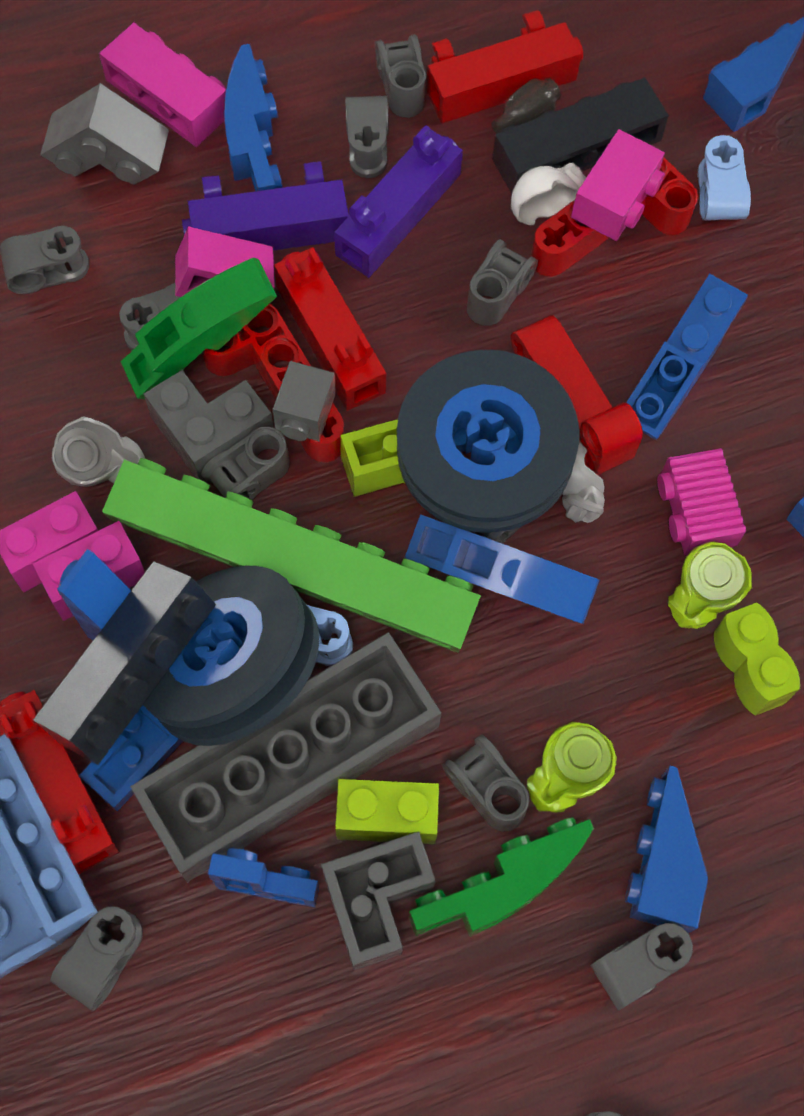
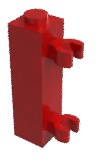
M536 10L523 14L522 18L527 27L521 29L522 36L456 57L448 39L432 43V48L436 56L431 57L432 64L428 65L426 92L441 123H445L576 81L579 65L583 60V48L580 40L572 36L565 22L546 28L541 13Z
M312 247L301 253H290L280 262L274 264L276 287L323 370L335 373V390L346 411L385 394L386 371L327 272L315 248Z
M35 690L27 694L25 692L14 693L0 702V736L5 734L8 739H11L52 820L50 825L59 843L64 844L78 874H81L118 854L119 851L83 780L80 778V774L66 747L62 746L33 721L44 706Z

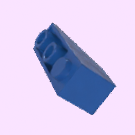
M804 17L793 24L786 23L782 25L773 36L761 43H752L741 55L729 62L726 60L720 62L710 72L703 99L733 132L766 113L803 40Z
M88 549L79 560L72 561L65 568L60 578V586L57 588V591L86 636L91 640L96 638L131 592Z
M669 766L661 775V778L654 777L650 785L647 806L653 807L654 810L650 826L643 824L640 830L636 853L643 855L639 874L632 872L625 902L632 904L629 918L657 926L665 923L676 924L689 934L698 929L708 876L678 768Z

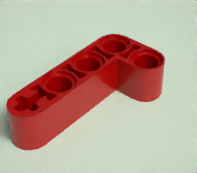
M663 158L660 171L665 173V177L654 197L645 196L642 204L645 205L642 215L663 234L678 235L689 226L697 204L698 193L693 184L666 158ZM575 200L543 222L536 230L531 256L538 260L535 271L543 276L553 277L563 273L609 239L608 236L590 227L580 226L579 224L583 223L571 218Z
M268 304L224 344L230 347L228 350L216 352L213 349H205L202 352L206 368L217 376H229L255 364L275 400L288 366L278 368L273 366V364L278 361H293L311 366L280 313L272 304ZM258 327L270 328L269 330L262 333L253 331L255 328ZM332 403L320 441L308 438L300 441L306 453L317 462L328 463L335 461L341 456L340 435L344 434V422L334 403Z
M549 315L512 332L510 336L514 353L534 361L545 368L559 381L568 393L577 414L579 442L587 450L584 457L585 465L594 473L600 475L633 459L643 437L642 426L636 412L626 402L612 407L559 320L554 315Z

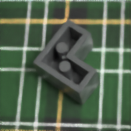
M100 83L52 113L40 155L54 163L62 172L75 177L101 164L115 173L120 180L135 185L159 172L169 129Z
M183 370L144 393L152 420L194 477L202 481L205 480L201 476V471L214 456L228 450L259 427L269 426L273 428L271 412L246 380L209 403L204 400Z
M419 832L321 864L353 971L402 955L403 947L389 904L425 893L434 888L435 878Z

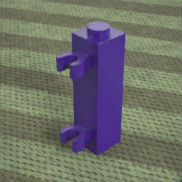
M425 125L413 138V146L367 197L360 196L350 207V215L334 232L335 255L370 278L461 175L463 150L451 138L440 136Z
M321 161L304 163L306 185L222 196L219 175L202 177L205 198L188 201L190 218L182 219L184 235L188 227H193L272 246L273 250L335 242L334 232L349 216L342 180L324 182Z

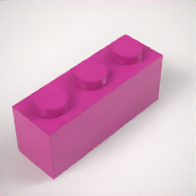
M133 22L99 53L105 78L109 83L195 147L202 143L225 121V86L216 77H208L197 69L186 55H178L168 48L154 32H146Z

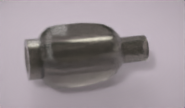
M535 78L521 86L507 99L503 107V114L491 122L495 133H500L510 125H521L537 119L547 111L555 110L556 101L561 97L559 87L551 78H545L544 80Z

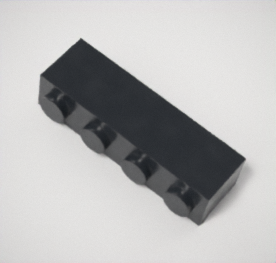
M645 77L631 83L624 82L600 95L584 97L571 106L558 111H547L537 119L521 125L506 127L500 133L495 134L492 160L512 194L521 176L532 168L550 166L557 169L562 168L568 163H574L582 172L593 168L618 129L649 145L660 142L669 115Z
M153 562L33 721L62 746L99 765L216 606L215 602L191 576Z

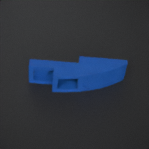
M250 44L241 45L233 62L225 95L226 137L234 181L251 178L255 191L282 188L277 164L269 166L267 156L272 155L269 137L273 136L271 119L278 117L272 92L265 93L262 86L267 84L262 59L254 60Z
M709 273L667 342L663 343L626 402L636 412L644 434L656 441L660 437L720 346L724 335L746 302L748 294Z
M421 514L405 555L406 559L584 624L600 581L554 562Z

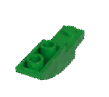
M248 259L212 277L170 304L135 333L139 345L121 361V364L137 399H145L144 393L183 370L205 349L219 350L277 297L259 259Z
M574 817L547 827L549 835L532 842L528 835L512 839L501 845L503 853L498 854L493 862L498 877L492 879L489 871L463 881L464 890L446 897L443 890H438L416 899L417 908L409 911V920L415 936L462 918L468 935L471 937L514 915L541 895L571 863L594 829L591 820L576 824Z

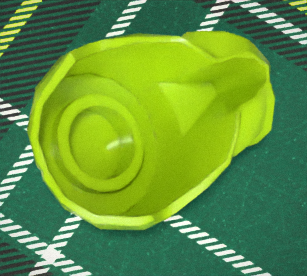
M706 542L691 550L682 566L681 584L676 587L674 594L668 598V606L679 627L694 629L705 627L707 623L716 619L718 613L732 609L742 601L752 588V572L746 558L735 552L725 543Z
M571 722L558 727L546 743L543 751L542 765L536 768L535 773L527 780V789L536 809L540 812H564L567 808L574 806L578 798L593 795L602 789L615 774L617 757L612 742L590 724Z

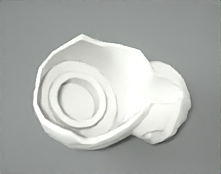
M568 163L562 168L557 169L550 166H540L528 170L521 176L512 192L511 209L518 221L527 225H534L535 220L538 218L553 216L575 200L576 193L586 177L574 163Z

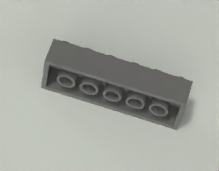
M388 632L309 679L294 701L278 717L260 730L226 744L199 745L130 787L178 871L189 882L209 869L213 853L226 856L228 848L242 849L338 790V779L354 780L439 728L441 711Z

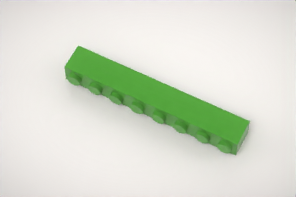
M140 458L138 464L127 460L123 461L102 511L110 520L120 521L122 525L232 567L249 565L272 569L286 578L297 592L457 653L460 651L481 596L472 592L474 585L453 576H447L445 582L427 575L429 572L428 567L409 559H403L401 565L383 558L385 551L364 542H359L357 548L339 541L341 538L339 533L323 526L315 525L313 531L295 525L297 518L284 511L271 508L269 514L253 509L252 505L254 502L242 495L227 492L225 498L208 492L210 485L192 476L184 475L181 481L164 475L166 468L150 460Z

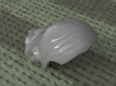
M85 416L69 422L57 433L52 451V461L57 474L71 485L82 487L94 486L107 480L114 483L124 460L138 464L140 458L145 459L142 450L132 439L126 436L120 437L118 432L109 425Z
M580 442L571 477L562 493V501L566 509V518L572 519L575 523L580 521L589 523L599 518L604 512L605 499L603 492L605 487L603 479L585 465L584 457L587 450Z

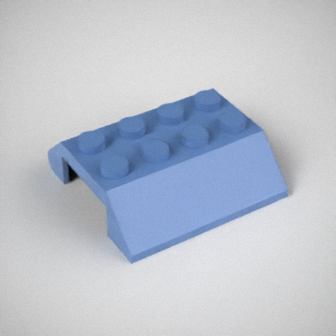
M5 734L0 736V978L62 944L97 913L64 844L59 843L50 825L52 820L11 739H8Z

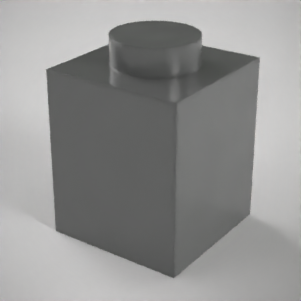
M290 361L273 407L275 429L293 440L304 441L308 438L320 441L336 394L335 373Z

